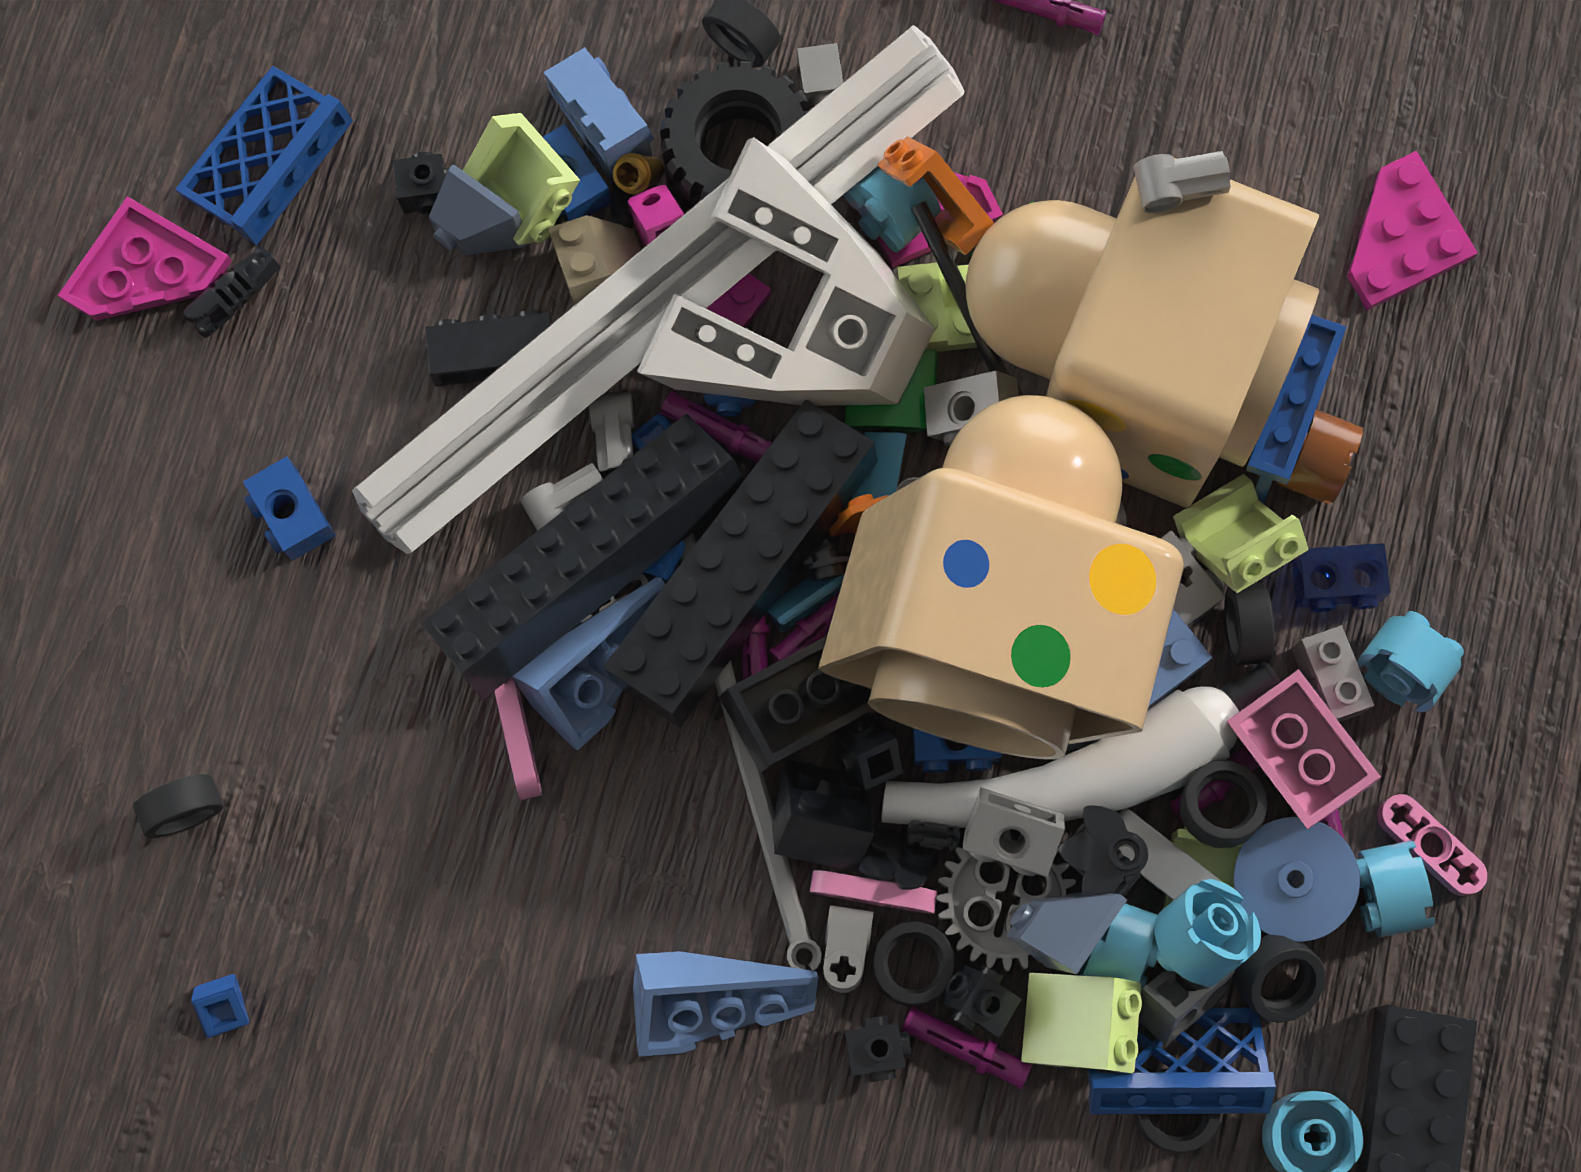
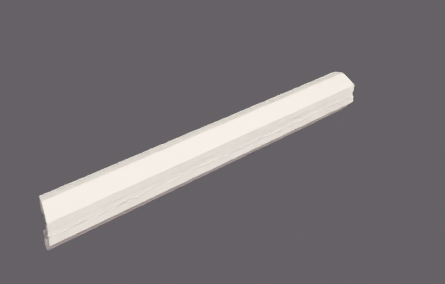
M912 25L767 147L784 157L832 204L877 167L878 163L884 158L885 150L892 143L900 139L904 140L907 136L912 138L963 96L965 91L954 69L939 52L932 40L916 26ZM728 179L352 490L360 511L377 528V531L386 541L406 554L413 552L640 364L673 294L679 295L706 309L776 251V249L711 218Z

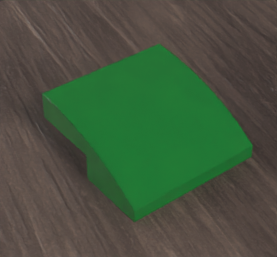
M933 349L924 350L899 404L846 405L845 424L854 430L890 429L894 433L927 432L924 387L936 385L938 352Z

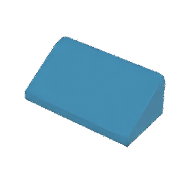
M865 432V436L875 442L878 462L853 494L852 499L865 494H872L873 499L885 495L889 496L897 490L907 434Z
M844 575L813 582L812 576H809L776 598L766 613L779 631L784 633L794 626L800 618L804 619L820 608L831 596L836 594L841 589Z

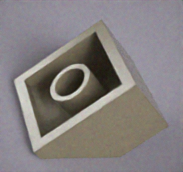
M588 215L548 228L574 306L641 251L633 228L624 227Z

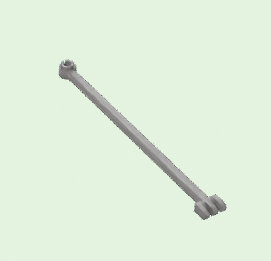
M694 532L682 540L686 544V548L680 558L681 563L697 543ZM731 660L715 680L718 696L727 688L737 684ZM720 700L790 944L787 951L788 964L791 968L805 970V965L797 962L796 954L802 949H807L813 955V959L808 966L811 971H815L821 963L822 953L817 943L810 938L788 858L774 854L772 830L774 810L763 772H759Z

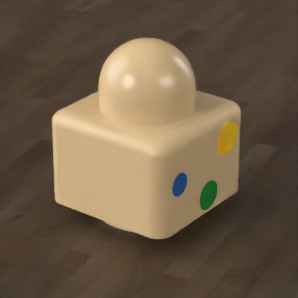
M1136 176L1117 218L1074 202L1061 200L1034 202L1010 211L986 231L978 242L968 266L966 298L970 317L976 330L985 343L998 356L1019 368L1049 379L1050 383L1046 396L1063 400L1078 407L1101 426L1116 450L1123 483L1184 508H1190L1218 458L1241 467L1245 465L1284 384L1319 293L1318 288L1294 279L1318 221L1319 214L1233 180H1230L1231 188L1229 193L1185 200L1174 209L1157 213H1146L1142 208Z
M1039 395L1011 397L981 410L961 428L948 450L943 468L927 473L868 507L863 512L818 669L835 678L872 689L868 701L872 709L914 729L994 752L1035 759H1060L1065 757L1068 744L1142 732L1183 572L1184 561L1178 549L1171 543L1116 523L1122 497L1120 462L1109 437L1093 418L1078 407L1053 397Z

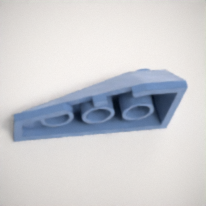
M654 578L569 631L512 676L530 705L574 749L579 750L614 715L616 709L613 708V705L623 689L611 681L603 666L665 586L661 578Z
M680 951L636 954L633 994L638 1056L684 1053L696 1049L695 1042L720 1035L721 1040L734 1037L735 1029L758 1023L762 1026H768L814 1011L818 985L817 971Z

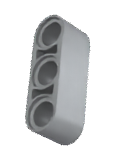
M1128 808L1121 810L1119 814L1123 818L1127 831L1139 835L1148 847V861L1140 871L1141 876L1170 899H1176L1187 888L1198 884L1202 880L1213 879L1220 881ZM1119 848L1124 856H1127L1131 861L1134 859V852L1131 848Z

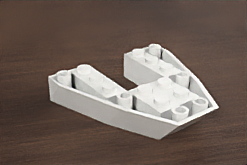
M754 137L748 139L711 218L824 273L788 349L679 295L673 294L637 371L677 390L802 405L805 400H808L816 406L899 404L935 330L881 255L784 157Z

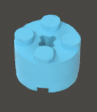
M878 166L843 194L846 201L858 210L863 217L859 220V225L865 234L872 240H875L878 236L881 237L886 245L896 253L922 232L910 209L911 207L926 201L934 219L941 212L934 192L923 177L908 187L882 172Z
M1408 611L1405 616H1393L1387 619L1359 657L1358 666L1360 668L1362 665H1365L1368 671L1364 678L1382 696L1400 706H1403L1406 701L1418 704L1414 711L1426 712L1433 708L1460 670L1464 649L1456 641L1444 638L1432 629L1424 616L1414 611Z
M1413 841L1358 852V859L1356 860L1360 874V888H1363L1366 900L1365 905L1360 906L1361 919L1365 931L1375 930L1379 938L1434 927V917L1426 919L1425 908L1433 906L1427 873L1421 856L1412 858L1409 852L1416 848Z
M1202 880L1198 884L1187 888L1157 915L1154 924L1155 940L1159 948L1156 952L1157 960L1167 971H1175L1190 982L1205 987H1213L1257 951L1261 941L1259 922L1254 912L1249 915L1240 904L1244 898L1235 889L1217 880Z
M1124 904L1082 965L1079 975L1115 977L1140 982L1142 992L1147 982V977L1144 976L1148 966L1153 968L1157 961L1156 952L1159 948L1154 934V924L1157 915Z
M1302 1091L1286 1095L1272 1104L1270 1113H1267L1263 1123L1262 1142L1269 1161L1278 1172H1348L1361 1155L1363 1133L1357 1116L1339 1098L1321 1091ZM1310 1129L1313 1132L1319 1133V1141L1312 1142V1145L1304 1141V1133L1310 1132Z

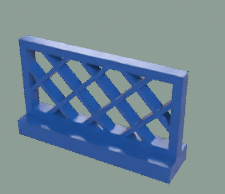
M272 65L175 190L180 196L234 228L246 240L257 246L345 133L353 120L340 100L329 94L325 97ZM277 82L287 86L288 97L268 101V93ZM311 102L319 105L310 117L298 120V105ZM286 108L290 109L291 122L271 126L270 112ZM262 114L264 128L244 133V124L249 117ZM292 132L293 139L287 147L274 151L273 137ZM265 139L267 153L247 157L246 143ZM238 145L239 159L220 164L219 155L223 150ZM268 163L269 170L262 179L250 182L248 168ZM241 170L242 184L223 189L221 174ZM213 176L215 191L199 195L192 191L201 179ZM243 195L244 202L232 216L225 211L224 199Z
M1314 315L1310 317L1295 358L1246 469L1249 472L1260 475L1255 491L1258 500L1263 504L1273 480L1286 485L1289 482L1347 326Z
M1251 1008L1209 1009L1194 1022L1208 1031L1198 1041L1185 1032H1182L1175 1038V1040L1189 1049L1178 1060L1161 1048L1164 1044L1156 1038L1152 1042L1138 1031L1137 1043L1144 1050L1135 1059V1070L1133 1073H1099L1098 1069H1087L1090 1089L1088 1099L1090 1114L1270 1113L1276 1085L1273 1072H1269L1259 1015ZM1229 1023H1249L1250 1033L1241 1041L1224 1028ZM1215 1037L1233 1049L1223 1060L1205 1048ZM1153 1055L1169 1067V1069L1165 1073H1149L1141 1065ZM1197 1055L1214 1068L1210 1072H1193L1185 1065ZM1242 1055L1256 1065L1257 1072H1239L1230 1065Z

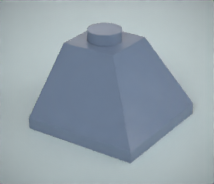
M453 164L446 174L429 215V220L435 231L433 234L434 238L448 250L452 251L456 247L466 255L523 248L526 244L518 245L513 240L522 223L519 211Z
M1078 892L1031 900L1029 904L1024 903L1014 913L1010 921L1013 927L1006 936L1045 967L1077 974L1127 899L1121 894L1093 895Z

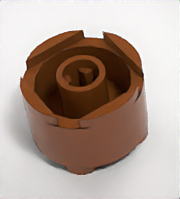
M1316 409L1288 484L1286 485L1275 481V484L1331 505V502L1334 503L1351 470L1349 464L1353 452L1357 454L1363 435V427Z

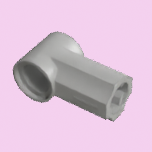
M1223 151L1174 159L1169 154H1158L1141 159L1133 166L1142 208L1146 213L1168 211L1178 207L1185 200L1229 193L1231 188L1230 168Z
M631 392L602 394L589 405L592 431L596 434L597 465L601 476H608L634 455L631 429H634L635 426Z
M593 463L556 484L545 483L532 489L522 497L520 502L538 531L603 479Z

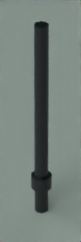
M926 201L918 203L910 209L989 371H999L1010 375L1002 358L985 343L976 330L967 306L966 283ZM1018 383V395L1023 396L1024 393Z

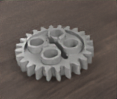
M1010 830L1002 833V837L1005 840L1015 842L1011 838ZM1022 833L1018 837L1017 841L1024 836ZM958 847L955 853L960 863L956 864L947 861L944 865L947 871L952 874V877H942L937 882L942 887L948 889L947 893L936 896V902L946 904L948 908L938 914V920H951L952 923L944 935L952 936L958 934L961 939L955 947L956 951L963 949L967 945L972 948L969 958L970 962H973L982 954L986 956L985 965L990 969L996 959H1001L1004 972L1010 970L1012 959H1017L1022 970L1027 969L1028 956L1030 954L1006 936L1011 930V918L1024 903L1029 904L1031 900L1066 895V889L1076 884V881L1073 879H1062L1061 874L1069 865L1062 863L1055 866L1052 863L1048 877L1036 873L1044 883V891L1039 896L1027 894L1022 887L1024 875L1017 874L1011 892V898L1017 900V905H1011L1008 908L1002 935L997 938L994 936V929L1002 902L995 899V894L1001 895L1005 891L1011 865L994 860L993 862L998 864L1002 870V879L999 883L988 884L983 881L979 873L981 864L985 862L972 857L967 851ZM981 903L990 909L991 921L988 925L983 927L976 926L969 920L968 909L971 905Z

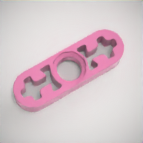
M511 677L495 690V696L516 789L520 800L541 796L542 789L519 687Z
M1398 794L1382 802L1377 812L1378 822L1382 829L1397 843L1413 841L1416 848L1409 851L1413 858L1421 856L1425 869L1450 892L1459 896H1467L1480 891L1487 881V870L1482 861L1417 801L1408 795ZM1392 806L1397 809L1404 806L1408 810L1404 815L1405 819L1413 826L1422 821L1425 827L1417 830L1410 840L1406 834L1413 829L1403 821L1394 824L1391 820L1394 812L1390 807ZM1426 833L1436 834L1442 840L1443 851L1438 857H1429L1422 851L1421 839ZM1454 851L1458 856L1451 861L1460 869L1469 866L1473 870L1469 876L1473 884L1467 882L1460 885L1457 882L1460 876L1459 872L1451 864L1445 866L1444 869H1441L1439 864L1449 859Z
M820 870L813 871L810 893L815 895L925 914H934L937 891L919 887L911 890H902L893 882Z

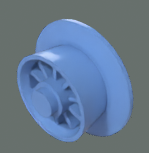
M1287 817L1263 825L1244 843L1235 863L1234 886L1235 890L1244 898L1240 904L1248 915L1254 912L1262 931L1269 935L1285 936L1294 941L1301 942L1318 939L1333 932L1348 918L1358 898L1360 874L1353 851L1339 833L1321 822L1307 829L1299 817Z

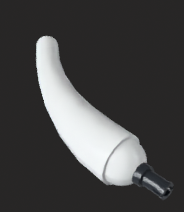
M1262 661L1256 668L1237 682H1228L1220 689L1201 686L1184 692L1175 690L1147 710L1142 732L1103 738L1063 758L1028 770L992 779L941 784L887 781L883 801L882 822L908 825L912 820H918L920 825L926 821L945 824L948 828H953V826L966 828L980 787L1064 814V822L1083 818L1085 806H1102L1113 811L1129 808L1185 786L1189 778L1201 766L1213 761H1225L1230 758L1229 751L1235 745L1238 736L1227 721L1274 685L1279 684V678L1266 662Z

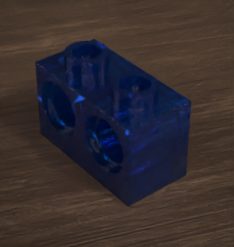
M1385 543L1308 548V551L1291 560L1297 607H1310V612L1333 611L1336 609V605L1352 604V609L1354 610L1372 609L1378 607V602H1381L1391 593ZM1362 570L1366 572L1370 577V587L1360 586L1354 580L1353 571ZM1311 573L1323 574L1328 580L1329 588L1322 590L1315 587L1311 581Z

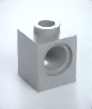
M837 43L797 48L800 88L809 102V109H812L843 83Z

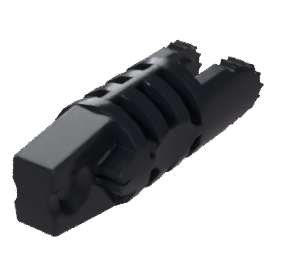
M259 247L237 264L235 263L231 266L232 272L226 271L222 274L223 276L214 282L215 287L213 289L208 287L186 307L183 313L184 317L189 322L196 323V329L202 337H209L216 332L217 329L235 315L233 310L242 309L246 302L252 300L251 294L254 292L257 295L262 287L279 270L280 265L266 249Z

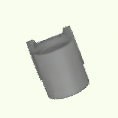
M830 906L823 970L824 979L833 991L849 993L860 985L863 977L866 950H869L873 911ZM841 961L849 962V969L856 971L855 975L847 976L846 982H839L837 974L831 972L832 968H839Z

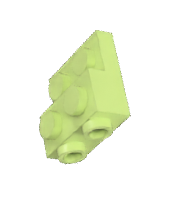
M937 262L897 267L896 277L935 329L925 349H933L940 352L976 348V342ZM969 265L957 266L966 283Z

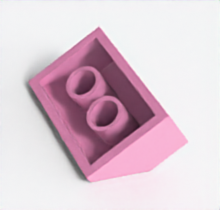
M1299 669L1227 721L1307 829L1348 803L1381 778Z

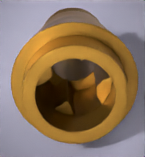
M636 153L622 155L617 160L613 169V178L616 185L628 194L641 193L654 182L661 179L664 174V165L660 159Z

